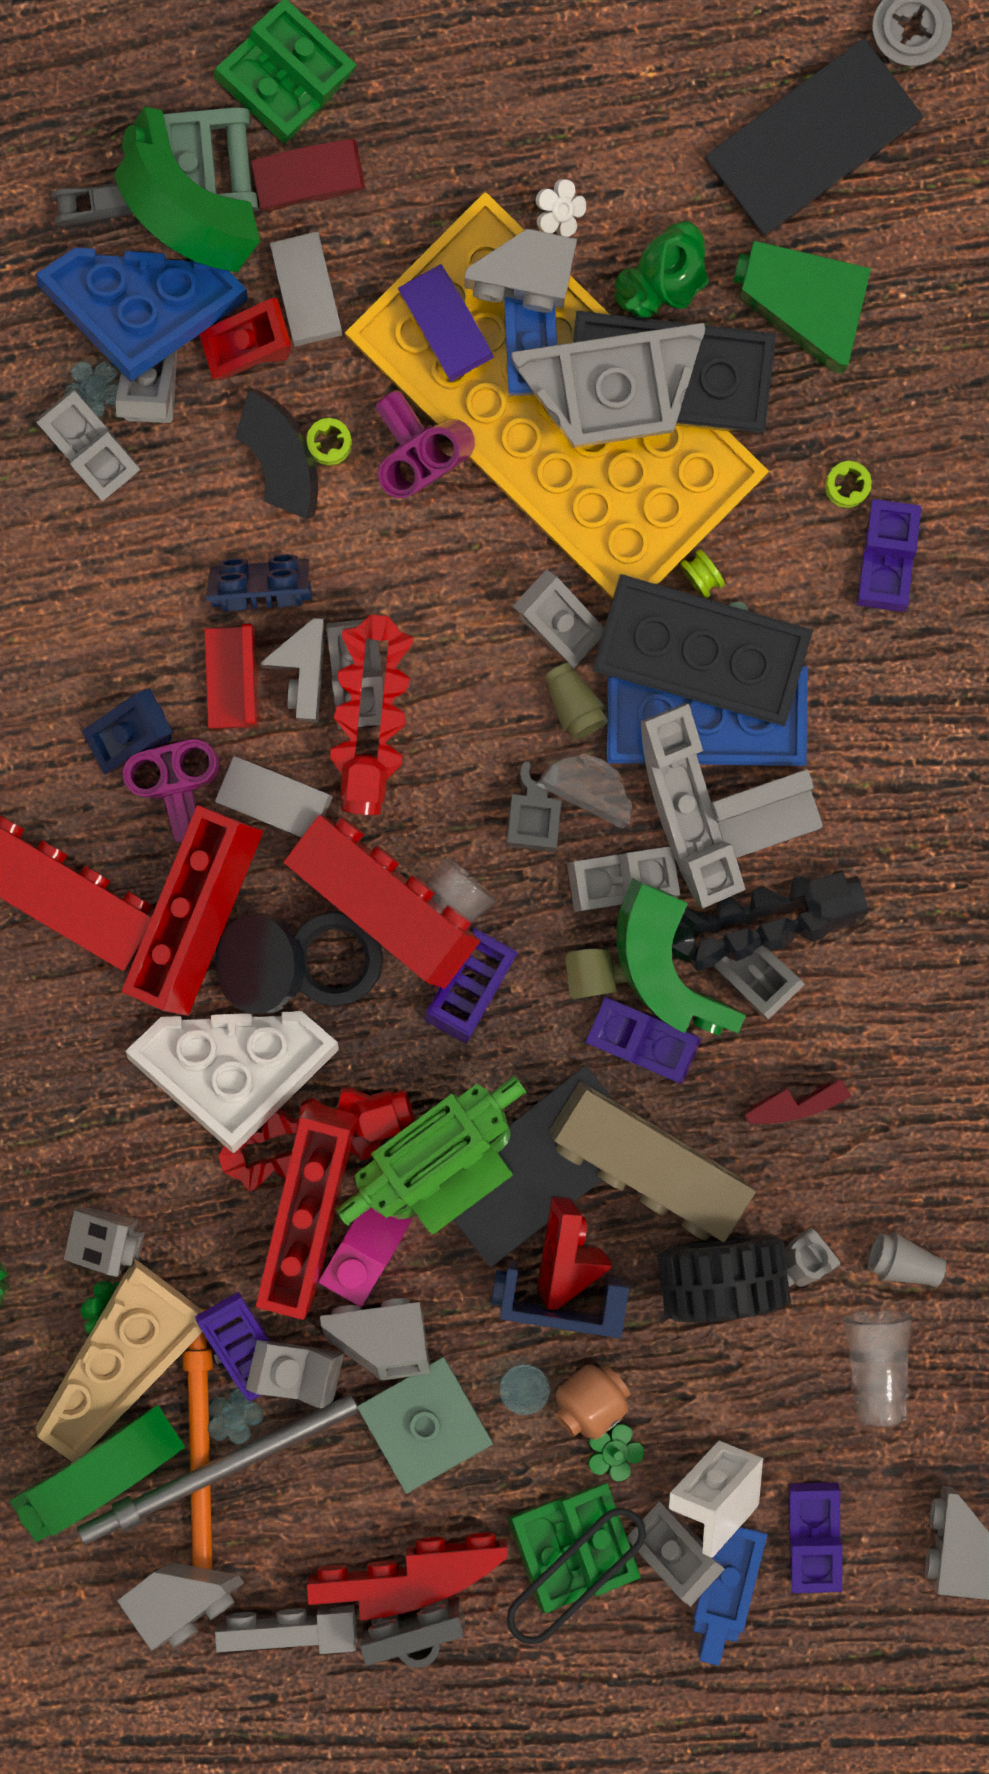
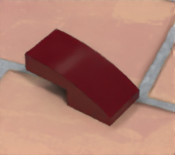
M354 139L298 148L251 161L260 209L268 212L312 199L322 202L365 189L357 142Z
M834 1078L795 1102L789 1090L782 1087L744 1110L741 1114L750 1124L781 1123L817 1114L852 1096L842 1080Z

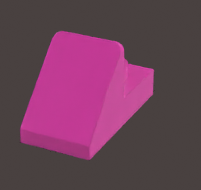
M372 1208L368 1209L353 1221L318 1283L362 1307L391 1259L412 1219H396L392 1216L386 1219Z

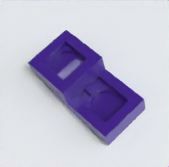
M442 264L398 287L401 298L424 334L429 348L450 382L494 358L480 329Z
M872 499L860 570L857 606L906 612L909 604L913 559L917 552L922 506Z
M605 997L585 1043L683 1084L702 1038L688 1032L683 1033L663 1021Z
M838 1482L788 1484L792 1593L842 1592Z

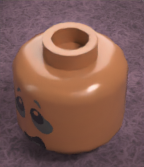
M587 1364L557 1389L555 1397L560 1410L555 1413V1417L572 1437L581 1433L587 1438L597 1440L627 1415L629 1407L626 1399L630 1396V1392L622 1379L609 1366L603 1365L599 1368L595 1365Z

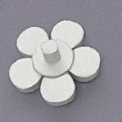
M559 179L554 185V191L544 188L536 196L537 207L546 210L537 218V226L540 231L550 234L556 231L558 235L570 237L576 232L577 222L573 217H582L585 214L586 201L583 196L575 195V185L573 182Z

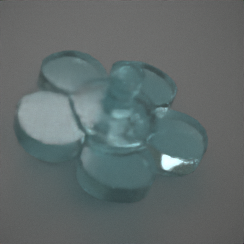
M81 361L74 365L71 374L79 383L68 385L65 389V394L72 388H75L100 417L105 410L104 402L111 406L116 405L118 385L107 384L116 377V369L108 362L98 364L95 372L91 364L86 361Z
M239 1389L234 1390L230 1394L229 1402L224 1397L216 1398L209 1406V1413L215 1418L208 1425L209 1434L213 1439L219 1441L229 1436L235 1444L246 1442L251 1436V1431L246 1424L257 1425L262 1421L263 1410L261 1406L246 1400Z

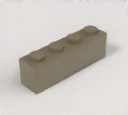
M581 1080L549 1130L554 1142L558 1143L554 1149L558 1154L579 1166L585 1159L600 1168L597 1174L599 1178L620 1191H623L627 1184L642 1193L639 1201L656 1213L665 1216L668 1210L684 1218L681 1224L682 1227L704 1241H707L710 1235L725 1242L756 1193V1190L746 1179Z

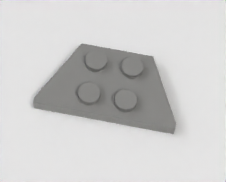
M704 323L517 351L511 353V360L514 367L573 448L673 433L682 401L705 333Z

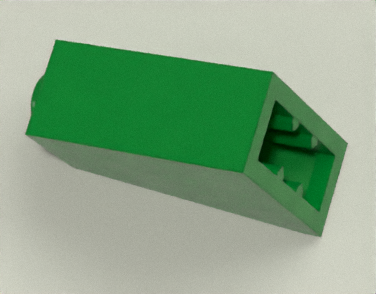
M753 241L749 255L740 253L733 283L742 285L739 300L831 371L840 374L845 372L849 364L871 268Z

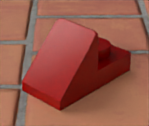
M270 298L210 326L199 334L213 380L226 379L259 363L283 362L288 360L291 350V343L278 298Z
M551 1197L536 1291L546 1308L558 1310L612 1267V1263L601 1248L583 1247L587 1232L586 1219L582 1216L571 1198Z

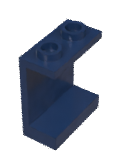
M507 1260L506 1271L496 1270L491 1305L500 1306V1320L622 1338L629 1293L626 1278L606 1275L600 1314L563 1308L552 1310L547 1309L544 1305L513 1301L518 1273L517 1261Z

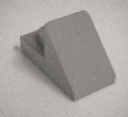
M177 350L132 382L121 373L115 400L116 417H124L127 421L172 422L174 416Z
M547 569L513 605L514 609L519 613V619L567 663H570L573 668L577 666L602 637L604 627L560 579Z
M313 618L260 663L263 669L299 671V680L290 679L288 689V709H296V719L298 721L316 723L319 721L326 630L324 619Z
M257 1340L246 1390L260 1395L298 1399L316 1408H324L334 1400L344 1353L337 1350Z
M659 1501L642 1520L645 1525L646 1536L644 1544L638 1552L674 1593L691 1606L725 1569L714 1557L711 1558L702 1554L703 1540ZM637 1526L627 1536V1540L632 1546L638 1538Z

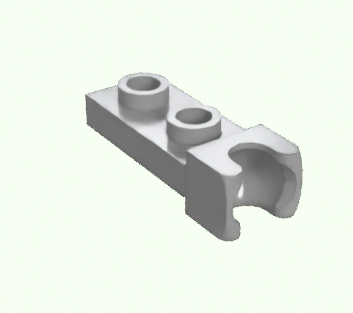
M354 1603L320 1605L317 1615L308 1616L306 1609L301 1608L280 1610L276 1612L277 1618L257 1619L254 1612L233 1613L226 1616L227 1622H219L215 1631L216 1652L319 1645L320 1654L356 1651V1643H358Z

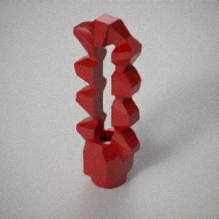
M370 614L357 627L342 630V639L354 663L338 670V681L340 686L350 693L351 700L337 705L334 719L350 739L331 747L330 758L341 774V811L362 815H380L382 803L385 802L387 779L402 765L403 754L388 744L387 741L406 724L405 712L392 703L394 698L405 693L409 686L410 676L396 666L413 645V636L400 631L388 615ZM366 639L388 641L378 756L356 754Z
M351 1087L341 1089L337 1109L359 1115L350 1152L361 1160L370 1158L372 1156L371 1153L376 1151L383 1141L392 1139L415 1121L412 1105L405 1089L397 1092L391 1089L370 1096ZM310 1098L301 1103L298 1119H291L283 1110L279 1109L264 1123L263 1129L259 1128L234 1154L223 1145L218 1154L223 1172L240 1180L248 1191L258 1188L273 1171L286 1180L292 1151L278 1154L274 1158L257 1160L248 1165L244 1147L253 1143H262L270 1138L284 1134L297 1133L300 1117L310 1102L323 1106L326 1105L314 1098Z

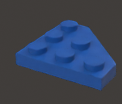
M75 247L36 273L38 287L130 382L248 301L247 289L229 271L206 266L196 261L166 260L165 254L125 251L123 257L96 255L95 249Z

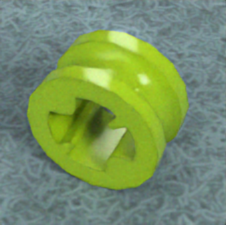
M320 419L308 431L306 440L309 452L320 464L327 466L338 465L346 460L352 448L350 432L346 425L338 419ZM331 429L341 433L337 435L339 442L344 441L340 450L332 448L328 455L318 451L322 448L320 442L315 443L319 433L328 435Z
M840 462L832 468L826 478L825 491L827 497L833 504L841 508L848 509L858 506L871 491L872 481L870 473L865 466L858 462ZM848 472H852L858 476L855 483H861V492L853 491L849 497H844L838 493L841 486L835 487V478H844Z
M699 549L694 553L695 559L693 561L687 562L684 560L679 565L697 593L702 598L707 599L710 597L711 588L718 587L721 589L726 584L712 561Z

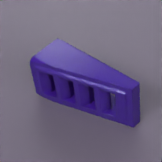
M474 928L472 933L481 942L475 949L499 962L497 970L470 955L445 989L440 987L424 1017L427 1023L465 1044L471 1038L518 954L517 951ZM466 967L490 981L489 984L485 987L461 974L463 969ZM456 985L479 998L478 1003L474 1005L451 992L453 987ZM444 1003L469 1016L467 1022L442 1009Z
M237 1292L196 1315L195 1319L246 1400L252 1401L261 1396L246 1390L254 1354L240 1362L239 1360L255 1351L257 1340L273 1341L244 1298ZM241 1316L242 1320L221 1332L217 1331L221 1326ZM251 1332V1334L228 1346V1344Z

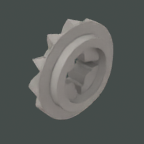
M882 0L875 11L871 30L876 41L877 50L882 51L889 58L891 64L898 63L912 69L919 65L932 63L946 49L952 33V20L950 12L942 0ZM918 11H921L919 29L925 33L924 36L914 35L910 41L907 40L905 45L902 44L904 28L898 22L900 20L909 22L912 17H916Z

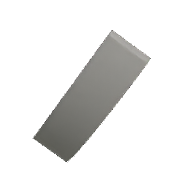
M681 704L642 720V745L653 798L676 863L698 907H708L746 890L733 846L723 841L697 758V753L702 752L703 748L689 704Z

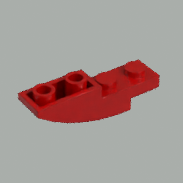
M492 1532L466 1535V1542L446 1544L445 1537H424L416 1540V1546L407 1547V1567L398 1568L396 1561L372 1562L367 1564L368 1570L348 1572L346 1565L323 1566L317 1569L318 1575H309L307 1582L308 1605L359 1601L360 1621L385 1618L414 1611L442 1601L466 1589L490 1573L507 1558L506 1539L496 1540V1534Z

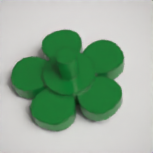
M617 1423L611 1428L610 1436L606 1433L597 1440L589 1438L590 1447L597 1451L588 1458V1466L593 1473L601 1475L608 1470L610 1477L615 1481H623L630 1476L631 1469L625 1461L639 1463L643 1459L644 1449L639 1442L630 1441L633 1432L629 1426Z

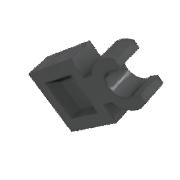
M524 761L519 773V783L526 793L525 795L512 794L506 847L555 852L557 849L562 800L547 798V795L556 784L558 778L557 766L550 764L547 780L535 782L529 774L530 762Z

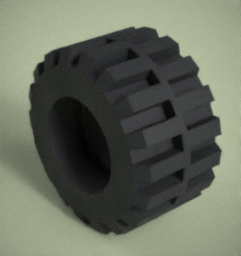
M745 1235L728 1237L725 1242H722L715 1238L708 1239L707 1241L701 1240L675 1245L657 1255L664 1314L669 1319L678 1322L696 1323L747 1318L777 1311L791 1301L782 1239L769 1235Z

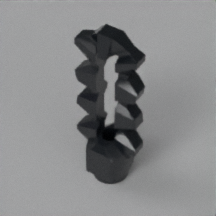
M844 872L814 880L799 876L793 878L788 898L762 886L752 891L750 906H742L734 898L728 897L717 902L714 916L686 908L673 938V956L691 963L697 971L713 967L724 956L738 962L747 956H751L755 949L761 947V945L771 951L784 949L798 934L811 941L821 940L829 932L855 926L856 917L868 914L861 882L858 876L846 879ZM798 907H806L807 912L801 913L797 919L783 918L761 924L753 931L745 928L727 933L720 940L713 938L701 940L699 945L696 946L695 938L702 932L708 931L714 934L724 926L736 923L751 924L758 917L780 911L792 913Z

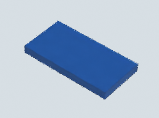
M802 666L784 727L608 676L606 764H645L641 721L687 703L690 706L703 748L702 752L697 753L700 765L805 767L807 764L808 666Z

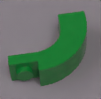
M144 106L133 125H129L125 130L122 141L125 157L114 172L122 197L142 225L174 251L206 266L238 272L260 242L251 202L214 194L192 181L179 167L172 154L163 111Z
M632 878L620 908L616 936L622 971L635 995L660 1019L683 1033L686 1032L694 1015L696 1017L693 1024L701 1029L719 1036L723 1028L738 1034L746 1015L733 1006L686 987L675 971L672 961V942L688 903L677 896Z
M159 1405L127 1422L109 1437L66 1466L21 1491L10 1499L9 1502L18 1514L22 1525L29 1531L37 1543L49 1535H56L100 1508L185 1448Z

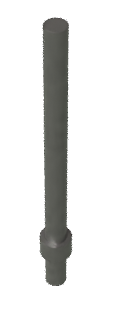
M349 1394L324 1408L318 1409L133 1500L129 1495L111 1504L112 1510L77 1526L84 1545L120 1528L125 1532L141 1524L142 1517L358 1413L359 1410L352 1395Z

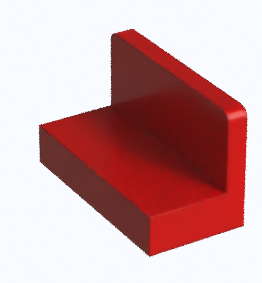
M248 623L235 628L205 629L208 728H259L256 628L252 623Z

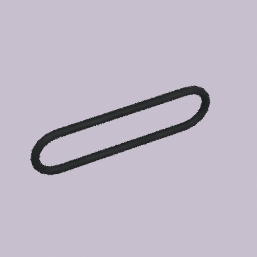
M625 1508L611 1509L603 1514L512 1603L507 1614L508 1629L512 1635L522 1643L537 1644L548 1639L640 1550L646 1536L645 1525L640 1516L632 1510ZM623 1515L635 1522L638 1528V1538L635 1544L545 1632L539 1636L530 1637L518 1631L515 1626L514 1617L519 1606L609 1519L614 1516Z

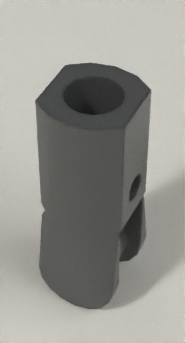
M117 183L64 188L50 193L51 200L57 202L58 216L54 218V223L59 227L134 215L122 197ZM90 198L91 210L78 212L76 200Z

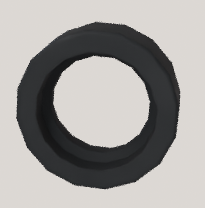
M333 911L317 914L303 923L293 936L294 939H299L304 950L305 973L300 992L316 1003L329 1006L354 1003L368 994L380 978L384 960L381 944L342 912ZM332 929L348 931L357 937L363 946L365 954L364 969L358 979L347 987L337 989L325 987L315 981L308 971L306 962L307 950L313 939L322 932Z

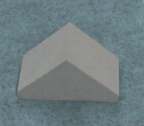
M762 945L755 949L751 956H747L738 962L724 956L713 966L764 1019L772 1017L805 985L769 949Z

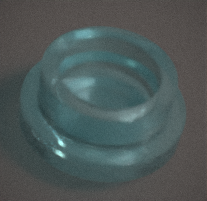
M521 1364L512 1367L503 1376L500 1383V1396L504 1405L510 1411L519 1415H531L541 1410L548 1401L550 1394L549 1382L546 1375L539 1368L529 1364Z

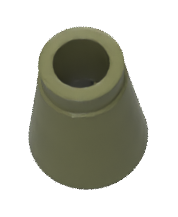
M570 663L559 665L544 676L562 731L569 732L573 740H579L591 735L608 722L604 714L606 706L579 674L573 670Z

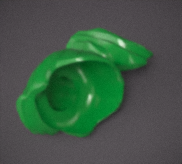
M684 220L671 224L662 234L648 244L640 257L637 267L624 269L619 274L617 280L614 281L616 289L613 298L622 310L639 318L647 317L650 319L652 314H657L658 308H661L662 303L675 309L687 308L691 304L693 297L708 284L709 280L705 268V240L698 227Z

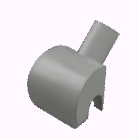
M812 1228L804 1230L784 1249L789 1287L794 1283L799 1287L806 1286L821 1279L823 1275L831 1272L841 1264L818 1233Z

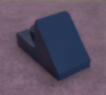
M148 688L135 693L82 730V733L105 775L124 766L132 755L161 747L170 742L173 731L151 689Z

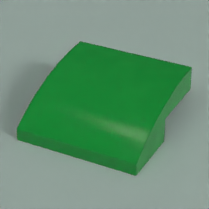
M281 0L251 28L249 38L215 68L213 78L280 141L286 144L339 90L356 70L357 64L288 0Z
M602 1483L559 1497L507 1517L530 1585L603 1514L611 1509H616L608 1483ZM619 1516L609 1519L533 1593L539 1612L546 1614L578 1600L630 1549ZM634 1557L622 1566L593 1596L597 1597L640 1579L641 1576Z

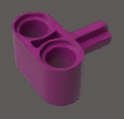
M398 390L389 393L377 402V411L400 444L394 449L395 452L382 461L378 470L379 483L388 495L395 498L411 496L463 463L473 453L475 437L471 428L465 422L458 419H448L435 426L430 425L424 428L402 393ZM440 434L447 436L452 441L454 446L453 456H448L441 451L438 445ZM401 461H405L412 466L415 472L413 483L407 481L400 472Z
M197 739L186 740L132 755L126 761L123 768V780L126 787L133 794L146 799L164 798L173 838L177 843H182L196 809L193 791L212 783L218 776L220 758L217 752L206 742ZM193 750H203L209 757L207 771L198 777L188 776L183 768L185 756ZM145 762H154L160 769L159 782L150 789H141L135 781L137 768Z

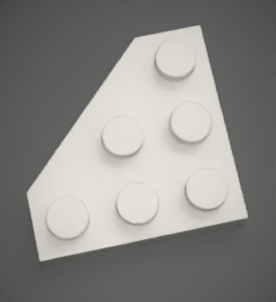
M293 1011L282 1012V1016L252 1017V1014L249 1013L211 1015V1019L182 1020L181 1016L160 1017L125 1052L128 1060L234 1154L339 1050L338 1042L305 1013Z

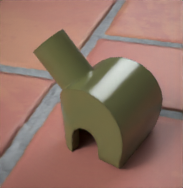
M585 949L569 952L566 955L569 994L572 999L616 992L617 983H628L621 964H613L612 952L608 950Z

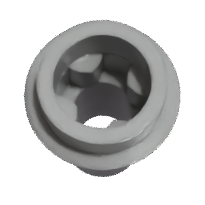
M892 1232L890 1235L880 1233L875 1238L869 1253L868 1270L876 1273L878 1279L883 1281L927 1284L938 1287L945 1275L946 1259L933 1255L896 1232Z

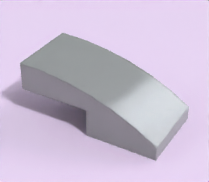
M318 231L271 242V251L294 347L342 336V329Z
M72 388L36 419L37 424L69 459L70 465L102 502L140 471V467L75 388Z
M365 619L327 623L335 710L337 705L351 700L350 693L343 689L338 681V670L354 663L342 639V630L357 627ZM366 639L358 727L381 724L384 685L379 640Z
M233 756L215 802L303 837L318 815L325 817L333 796Z
M670 847L567 863L574 912L622 905L632 878L674 896L680 895L675 858Z

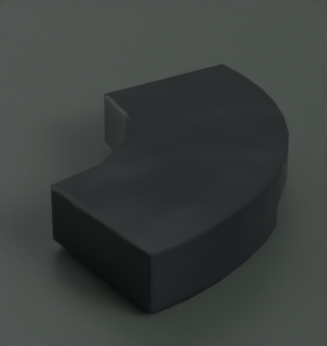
M248 390L235 438L249 446L261 463L266 482L264 502L305 519L314 518L318 498L317 468L314 456H310L307 445L299 431L300 425L278 401L259 390Z

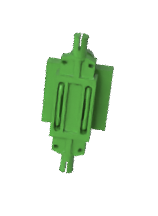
M513 1075L512 1078L492 1093L476 1084L460 1097L453 1094L449 1095L371 1153L374 1161L355 1174L359 1192L336 1207V1212L347 1226L370 1208L386 1219L390 1216L396 1219H407L417 1214L426 1229L432 1235L514 1175L498 1153L508 1144L511 1137V1131L503 1109L524 1093L526 1094L527 1091L516 1076Z

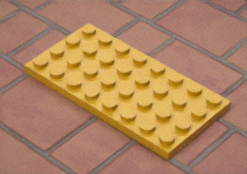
M484 192L345 332V336L435 425L448 419H458L465 422L471 428L475 437V447L469 459L611 599H613L620 574L658 585L761 482L769 471L728 431L675 426L673 433L573 448L535 395L509 397L504 296L502 302H489L473 297V290L465 288V274L469 266L523 232L524 229L496 201ZM442 264L494 356L493 359L451 382L429 348L424 334L398 290V287ZM571 275L564 307H555L557 345L573 343L576 311L609 314Z

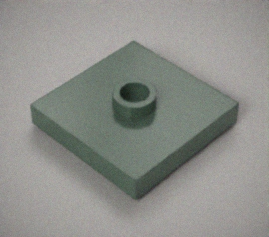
M444 1355L429 1363L431 1374L405 1377L357 1404L359 1412L406 1494L493 1445V1440Z

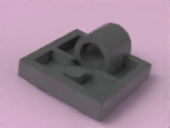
M446 1598L402 1615L370 1619L371 1624L365 1625L363 1628L360 1648L366 1666L399 1657L406 1665L415 1668L425 1667L436 1659L442 1643L464 1637L465 1614L460 1598L450 1601Z

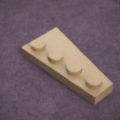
M134 1258L133 1266H129L95 1324L93 1331L88 1336L36 1426L37 1437L71 1462L86 1453L202 1333L195 1316L202 1313L203 1310Z

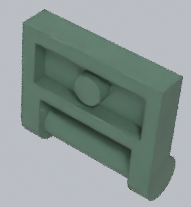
M226 108L163 114L172 154L177 164L192 181L214 194H217L212 130H226L232 193L217 195L251 202L253 212L258 210L257 194L251 190L246 128L251 125L249 110L246 108Z

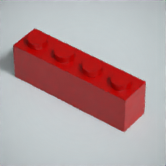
M199 805L196 806L122 988V993L160 1010L189 1016L264 832L263 830Z
M0 815V898L118 969L129 971L152 917L149 913L153 905L130 891H127L124 898L107 889L111 881L110 879L86 865L81 872L76 871L63 863L68 856L66 853L44 840H41L38 847L21 838L25 830L24 828Z
M318 815L283 863L422 980L445 989L481 942L478 937L468 930L472 922L451 905H447L445 909H442L432 900L436 892L425 882L414 875H411L407 880L396 871L400 862L387 851L377 845L373 850L360 841L365 833L352 822L342 816L335 822L322 815Z
M310 1102L300 1117L256 1308L305 1320L315 1299L336 1212L335 1208L338 1204L359 1115Z

